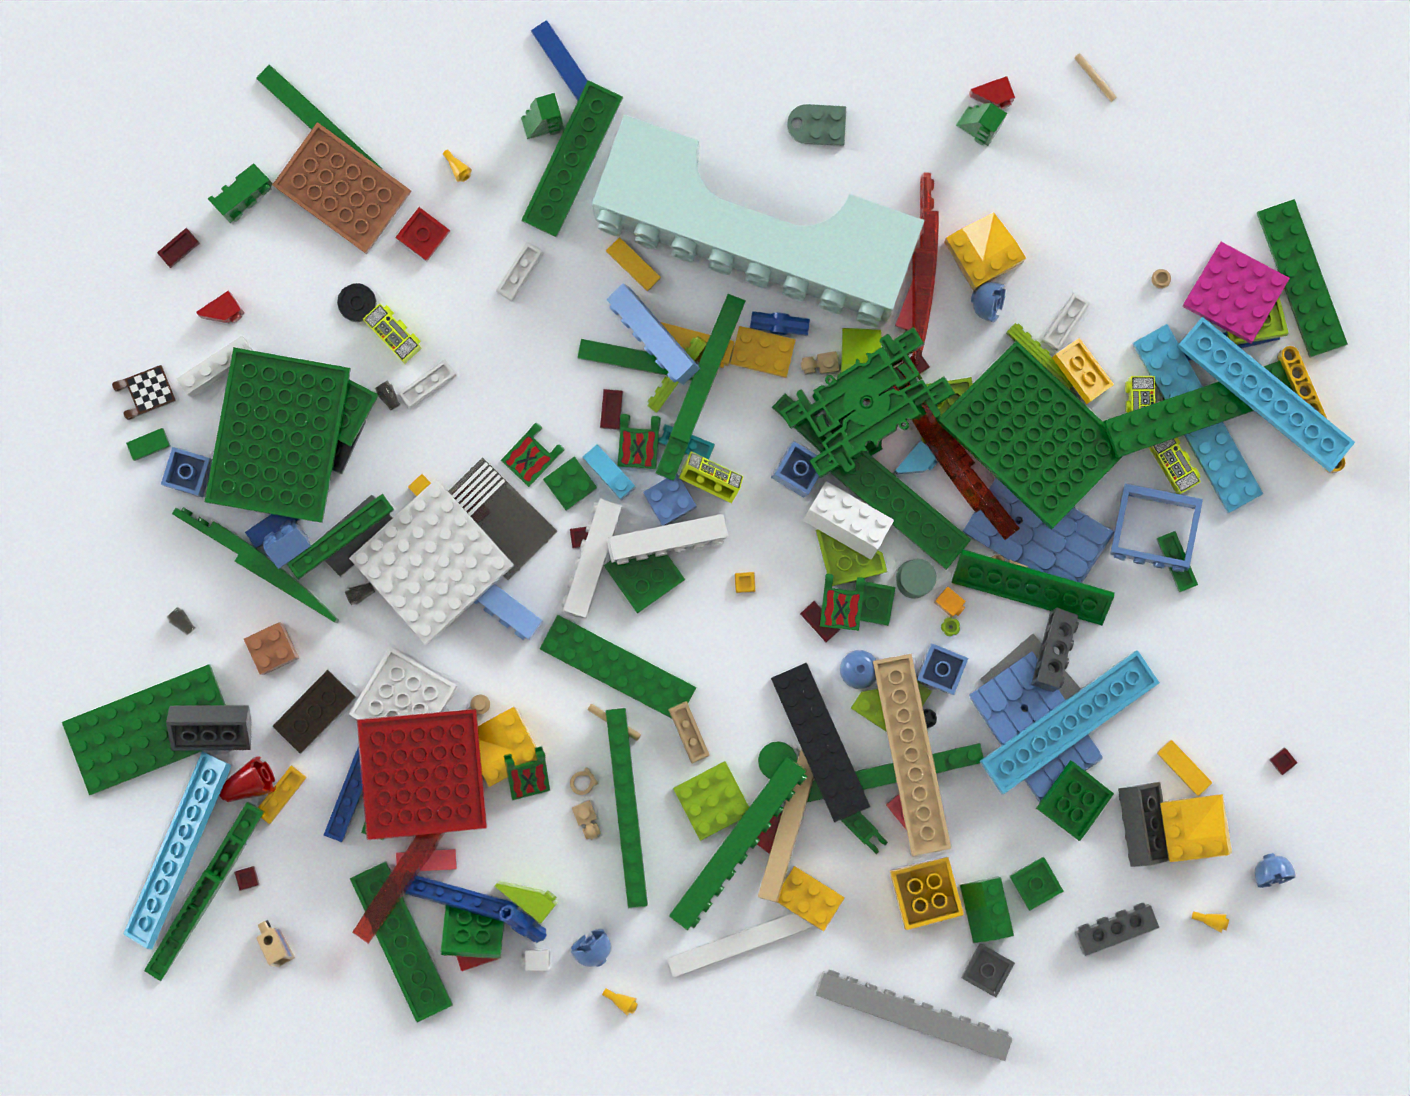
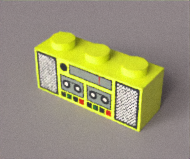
M379 303L363 320L399 359L406 364L422 349L419 345L421 341L414 333L409 335L406 331L408 327L400 319L396 321L392 317L395 313L387 305L383 307Z
M1131 376L1128 378V381L1125 382V393H1128V401L1125 402L1126 412L1155 403V376Z
M1179 438L1149 447L1176 494H1181L1201 482L1199 479L1201 478L1200 473L1189 463L1191 459L1188 453L1180 448Z
M691 451L682 466L679 479L732 504L740 490L743 476Z

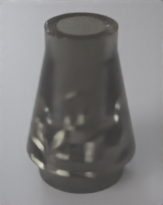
M388 380L374 388L377 392L376 394L379 395L378 397L387 405L390 411L400 405L393 385Z
M368 582L349 587L344 593L350 605L356 604L357 606L368 596L375 593L373 585Z
M179 607L167 616L169 623L186 635L196 628L185 611Z

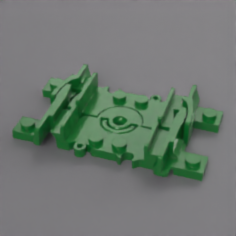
M914 327L895 338L894 341L889 334L881 337L880 343L882 347L873 353H866L868 356L866 363H860L859 359H856L854 365L838 374L837 380L832 375H828L825 378V382L828 385H821L813 390L814 394L812 397L815 403L811 404L805 392L800 389L796 393L799 400L780 411L791 429L808 419L817 436L823 441L822 444L826 450L810 460L820 478L839 466H842L846 472L851 471L854 473L856 471V464L853 460L861 457L862 452H869L866 445L869 442H874L875 446L878 447L879 441L897 431L898 425L902 430L909 429L910 425L907 420L917 419L919 421L921 417L927 414L922 405H928L937 420L940 419L941 412L937 405L953 396L955 392L945 376L929 386L925 384L922 376L908 356L925 345ZM900 362L904 363L897 366V368L905 375L906 379L897 369L894 368V366H896ZM897 386L900 391L891 388ZM865 399H870L868 406L863 404ZM825 410L826 418H825V415H824L823 413H822L820 416L817 417V415H818L819 413H821V412H823V411Z

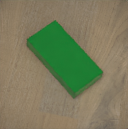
M164 428L126 442L133 461L171 447Z

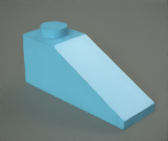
M595 445L583 456L584 460L621 501L636 488L598 445Z

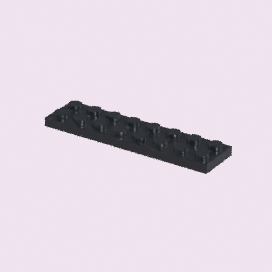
M807 662L772 677V683L834 823L870 808L871 806Z

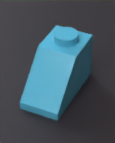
M920 440L894 473L898 475L923 473L927 469L931 471L938 463L935 459L939 455Z

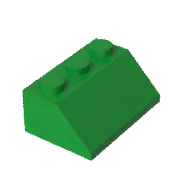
M996 876L960 884L973 943L994 941L1014 936L1001 877Z

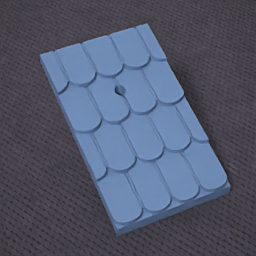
M995 478L962 531L1008 560L1010 559L1028 566L1030 569L1083 583L1114 534L1113 530L1075 507L1051 530L997 478Z
M1033 651L969 695V698L1001 746L1065 701L1059 690L1051 692L1031 685L1038 660ZM1087 734L1024 780L1040 803L1070 760L1087 771L1101 761L1103 756Z

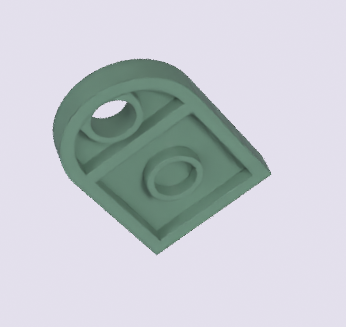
M815 104L797 106L788 117V132L795 141L802 144L844 146L846 106ZM794 119H800L803 125L800 128H794L791 122Z

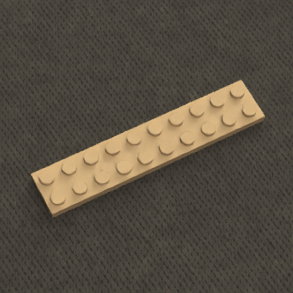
M912 653L873 661L911 855L917 856L951 849Z

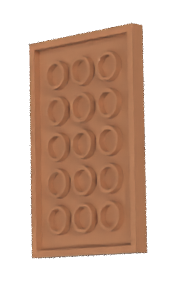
M318 122L272 184V186L365 254L368 253L412 192Z

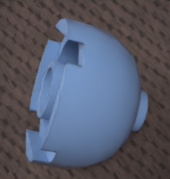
M995 282L984 283L978 288L977 292H973L971 303H973L974 311L980 318L990 322H996L999 318V315H996L998 309L1002 310L1006 293V290L1002 289L1005 286L1004 284Z
M855 650L848 653L840 664V675L843 681L855 689H864L871 686L876 681L873 661L876 658L864 650Z
M1275 853L1264 855V860L1260 861L1255 867V880L1259 888L1272 886L1271 884L1275 883L1282 884L1294 879L1296 876L1291 862L1283 856H1275Z
M603 929L591 931L593 935L588 938L583 935L572 945L571 953L579 964L587 967H599L606 962V958L611 951V943Z

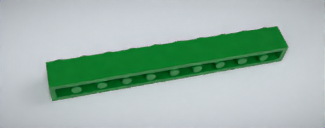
M626 708L606 710L627 905L628 908L648 906L627 713Z
M787 756L670 913V918L687 931L690 927L695 928L701 920L698 916L702 911L706 913L713 904L710 901L712 897L720 895L725 888L722 886L726 879L730 881L736 873L734 870L738 863L742 865L748 857L745 854L747 850L755 848L760 841L757 838L761 832L766 833L772 825L769 822L773 816L777 818L784 809L781 806L785 800L789 802L795 794V791H793L794 787L797 784L801 786L807 778L805 775L807 770Z

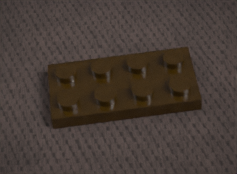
M327 670L272 727L302 754L356 696Z

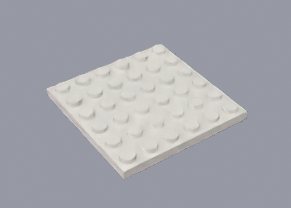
M437 479L349 558L425 645H428L514 566Z

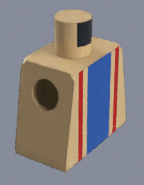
M268 920L257 925L261 935L256 938L268 965L280 967L295 958L280 929L272 928Z

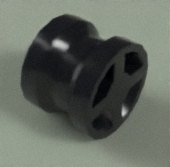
M923 709L926 726L931 728L937 721L936 713L931 709Z

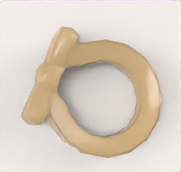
M588 767L584 769L585 771L577 772L571 777L570 787L578 795H585L592 790L594 785H598V781ZM588 775L591 779L589 787L584 791L577 790L574 786L575 779L578 776Z

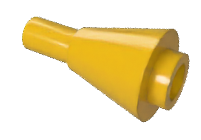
M448 149L445 150L443 156L449 162L456 181L465 182L468 180L472 169L455 158Z
M1193 911L1191 918L1204 922V924L1220 933L1223 930L1227 931L1229 923L1226 914H1202Z
M607 988L602 993L603 996L612 1000L627 1016L630 1013L634 1014L638 1007V1003H636L637 998L616 994Z

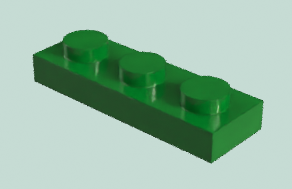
M1176 531L1156 538L1164 557L1184 561L1185 552ZM1191 566L1188 571L1184 570V572H1175L1171 567H1168L1179 593L1198 585Z

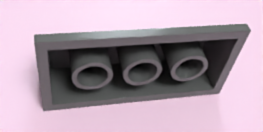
M370 495L366 500H364L359 506H357L352 512H350L346 517H344L327 533H329L342 522L347 520L353 514L358 512L364 506L369 504L376 497L374 495ZM388 514L325 560V562L341 577L354 565L349 558L393 517Z
M249 705L169 707L166 724L172 751L251 750V714Z
M1154 782L1118 788L1130 867L1150 866L1169 861L1160 805L1163 802L1161 783Z

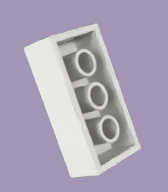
M826 481L803 521L872 560L894 520Z

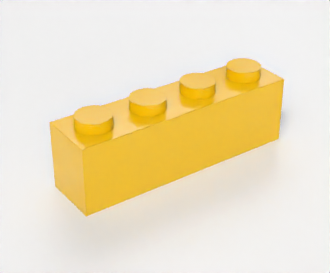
M661 322L684 350L686 347L689 348L691 346L690 341L693 337L699 336L705 342H708L710 338L709 334ZM730 340L719 368L729 366L735 341ZM705 348L695 360L696 362H700Z

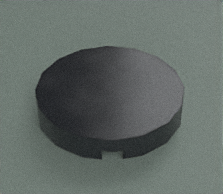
M353 283L343 288L338 295L337 301L340 313L351 322L364 321L363 318L377 304L372 290L360 283Z

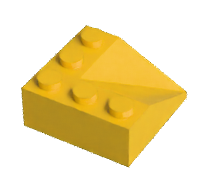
M994 212L961 228L944 240L946 247L973 292L982 284L991 282L1022 264L1026 259L1016 240Z
M512 707L478 726L482 775L489 787L508 778L504 755L511 754L515 766L537 760L534 749L537 746L516 707Z
M1223 794L1160 803L1169 862L1232 854Z
M949 857L889 871L905 930L964 915Z

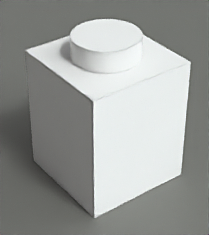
M526 949L525 954H522L521 964L525 966V971H549L550 949Z

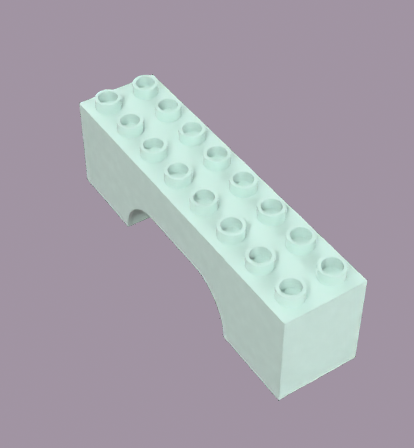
M627 115L623 116L592 201L594 217L600 223L598 226L599 230L614 236H620L622 229L630 231L636 235V243L651 249H657L659 242L673 248V256L687 262H694L695 256L698 255L710 261L708 268L724 275H730L732 268L746 272L745 281L761 288H767L769 281L783 285L782 294L798 301H804L806 294L820 298L819 307L835 314H841L843 307L858 312L856 320L868 326L878 327L880 320L888 322L925 220L849 194L842 208L824 222L809 226L788 223L720 199L714 195L703 183L698 172V140Z

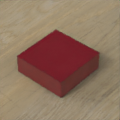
M586 527L570 529L572 548H579L582 540L587 539L588 532H586Z
M1285 747L1269 759L1281 775L1298 763Z
M255 866L234 872L239 891L260 885Z

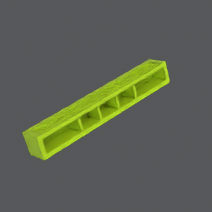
M1014 323L1006 334L1014 342L1017 341L1070 390L1073 385L1049 355L1050 352L1047 349H1043L1037 340L1034 341L1032 335L1029 332H1025L1019 323Z
M699 336L693 337L690 341L691 346L685 348V351L693 361L697 359L707 345V342ZM665 376L662 380V386L657 387L654 391L656 394L654 397L651 396L649 398L647 406L657 413L678 385V381L674 383L669 377Z

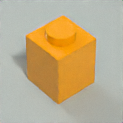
M948 586L934 601L950 617H953L955 614L959 616L965 609L963 604L966 601Z

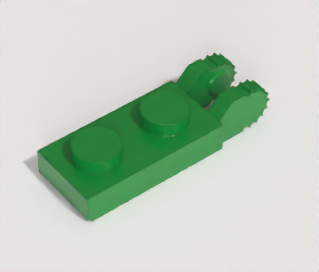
M861 812L841 820L875 854L879 850L869 841L874 835L881 844L886 845L888 843Z

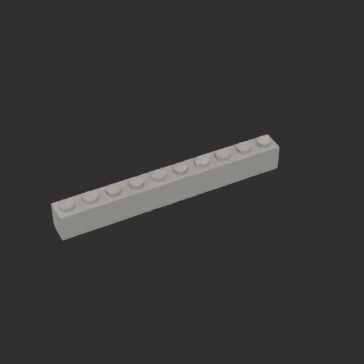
M830 969L828 972L823 971L815 993L816 996L999 1060H1006L1013 1039L1011 1036H1008V1031L999 1028L997 1031L991 1030L988 1024L979 1022L978 1025L971 1023V1019L962 1015L959 1018L954 1017L952 1012L941 1009V1011L934 1010L933 1005L925 1002L919 1005L914 1003L915 999L903 996V999L895 996L896 992L885 989L884 992L876 990V985L867 982L865 985L859 984L858 979L847 976L846 979L839 977L840 973Z

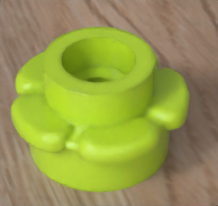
M948 617L941 624V630L949 637L957 635L960 631V623L957 619Z

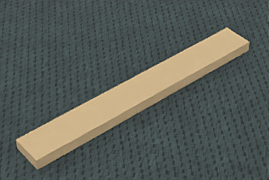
M802 749L797 763L807 770L805 773L807 778L801 786L797 784L794 787L793 791H795V794L789 802L787 800L785 802L757 896L758 898L778 903L814 780Z

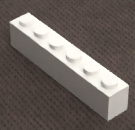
M599 499L598 503H594L592 513L595 515L593 521H589L587 524L586 532H588L586 540H582L579 549L582 551L580 558H576L573 568L576 569L574 577L571 576L567 588H570L568 596L564 595L561 604L564 607V612L587 619L609 551L607 539L614 536L623 508L622 505Z
M719 514L611 536L607 539L611 562H617V565L628 563L629 559L636 558L637 561L648 559V555L652 554L660 557L667 555V551L674 550L675 553L686 551V547L693 546V549L705 547V543L712 542V545L724 543L723 540L728 537L724 515Z

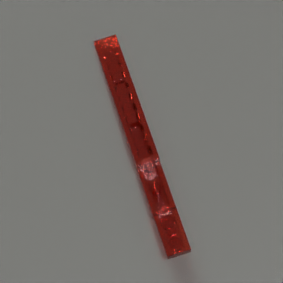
M923 172L920 176V219L925 221L920 232V248H916L912 254V328H915L924 343L934 292L939 233V211H931V209H934V198H931V191L934 190V179H931V173ZM924 346L912 353V362L915 367L920 364Z
M897 386L893 387L895 390L900 391ZM922 405L927 414L921 417L919 421L917 419L912 420L920 435L975 513L981 510L998 533L1006 540L1020 529L1019 526L971 466L975 462L962 445L937 422L928 405Z
M446 832L417 835L356 925L352 932L366 943H370L435 851L439 841Z

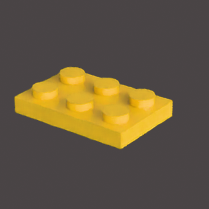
M739 326L730 365L787 378L796 339Z
M1080 338L1052 357L1086 404L1114 385Z
M794 866L783 883L778 903L824 932L845 897Z

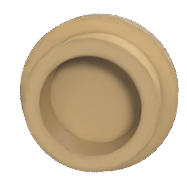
M1165 269L1156 270L1151 277L1152 284L1159 289L1166 288L1171 282L1170 273Z
M479 694L472 698L470 706L471 709H476L477 714H484L490 708V701L485 695Z

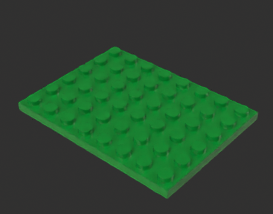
M1017 341L937 420L952 437L1051 530L1122 458H1116L1103 421Z
M233 347L205 503L323 523L351 368Z

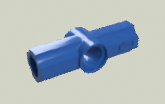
M752 311L750 329L770 331V333L778 335L795 334L808 336L810 319L792 317L789 314L779 312L769 314Z
M511 905L502 907L500 910V920L511 926L510 928L536 943L544 941L546 938V928L535 922L536 920L526 913L519 911Z

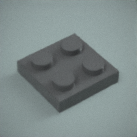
M979 943L961 978L988 994L997 997L1015 962Z

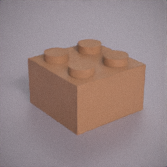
M281 622L244 638V642L260 675H265L299 659L287 630Z

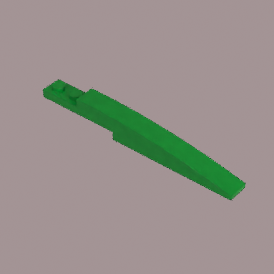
M727 294L698 364L700 369L694 374L655 474L674 481L746 300Z
M184 507L182 509H174L172 515L238 554L234 562L331 621L338 623L339 619L308 589L283 568L278 569L269 557L215 521L209 527V522L199 517L197 520L192 517L193 512Z
M980 743L932 754L936 774L980 764L979 761L984 758ZM893 763L855 771L863 790L897 783ZM816 780L812 783L807 802L823 799Z
M250 802L245 804L212 861L202 873L144 970L146 973L162 981L247 845L248 839L265 813L263 810Z

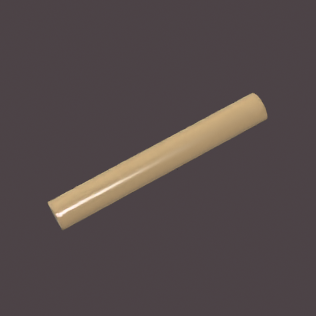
M1080 53L1076 55L1074 59L1105 96L1111 102L1114 101L1117 96Z
M590 704L587 710L607 722L606 712ZM628 726L629 736L638 741L641 734Z

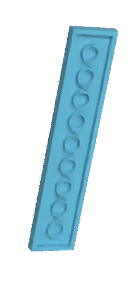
M1203 317L1177 346L1328 472H1331L1354 445L1355 441Z
M1168 324L1132 343L1150 376H1155V385L1164 400L1203 387L1184 352L1177 347L1179 344ZM1223 422L1184 435L1228 513L1263 494Z
M1136 650L979 762L1000 793L1005 794L1160 682L1139 651Z
M204 751L200 755L123 933L147 949L152 950L232 766Z

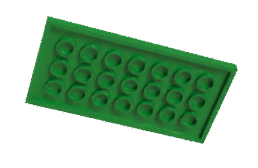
M210 664L62 722L89 796L205 751H172L166 721L170 706L226 705Z

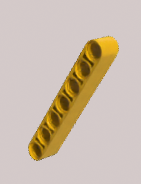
M1294 346L1285 347L1279 351L1277 359L1281 361L1293 391L1327 418L1299 351ZM1285 351L1291 353L1292 360H1287L1284 357ZM1293 369H1296V370L1299 371V373H1300V377H1299V378L1293 377V375H1292V370H1293ZM1301 387L1307 390V396L1300 394ZM1343 457L1338 463L1337 469L1334 468L1328 473L1341 471L1345 467V458Z

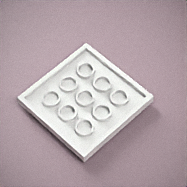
M390 647L349 712V715L358 720L443 712L458 686Z

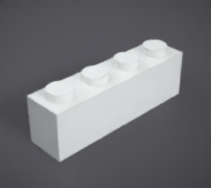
M240 336L177 377L176 380L186 395L192 398L229 373L233 347L253 351L247 340Z

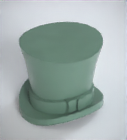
M913 559L904 562L896 573L897 587L908 598L917 599L923 597L933 589L936 583L934 567L923 559Z

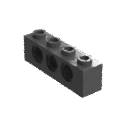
M1055 608L1050 612L1031 685L1051 692L1063 686L1065 679L1063 673L1069 664L1068 653L1074 645V640H1072L1073 634L1076 633L1079 622H1077L1078 615L1059 608ZM1058 628L1063 630L1064 636L1059 634ZM1054 646L1059 649V655L1054 652ZM1049 665L1054 667L1055 673L1049 670Z
M1142 902L1134 905V909L1128 912L1126 909L1116 912L1115 917L1108 919L1106 916L1097 919V923L1090 926L1087 923L1079 926L1078 931L1074 933L1082 954L1087 956L1160 928L1151 905H1145ZM1132 916H1138L1139 923L1136 926H1131L1130 924ZM1114 923H1119L1121 926L1118 933H1113L1111 930ZM1096 930H1101L1102 937L1099 940H1094L1093 933Z

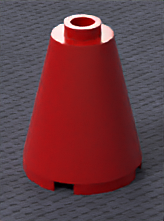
M260 756L252 758L224 782L219 794L220 798L226 802H233L274 792L276 790V786L273 787L275 777L269 764L266 761L262 763L259 760L262 758Z

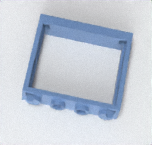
M1125 484L1110 555L1122 561H1125L1126 558L1132 559L1136 564L1144 565L1147 562L1152 563L1153 567L1164 569L1166 566L1171 567L1175 572L1188 571L1203 499ZM1128 496L1194 509L1184 561L1118 547Z

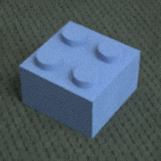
M794 441L789 445L771 478L804 498L809 495L819 477L810 462L817 455Z
M172 447L161 485L203 498L209 480L212 459Z
M678 473L674 481L666 478L643 492L662 526L669 525L697 508L682 480L679 479Z
M295 519L291 522L290 520L284 522L280 526L281 529L276 533L271 532L264 537V551L278 569L311 546L308 536Z
M931 643L916 677L917 681L954 695L969 658Z

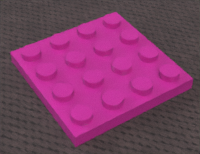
M1220 241L1182 307L1252 344L1290 278Z

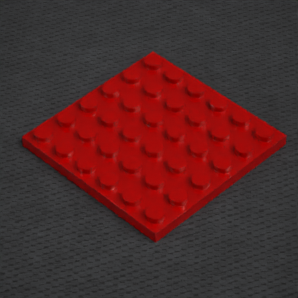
M476 709L357 720L367 840L487 828Z

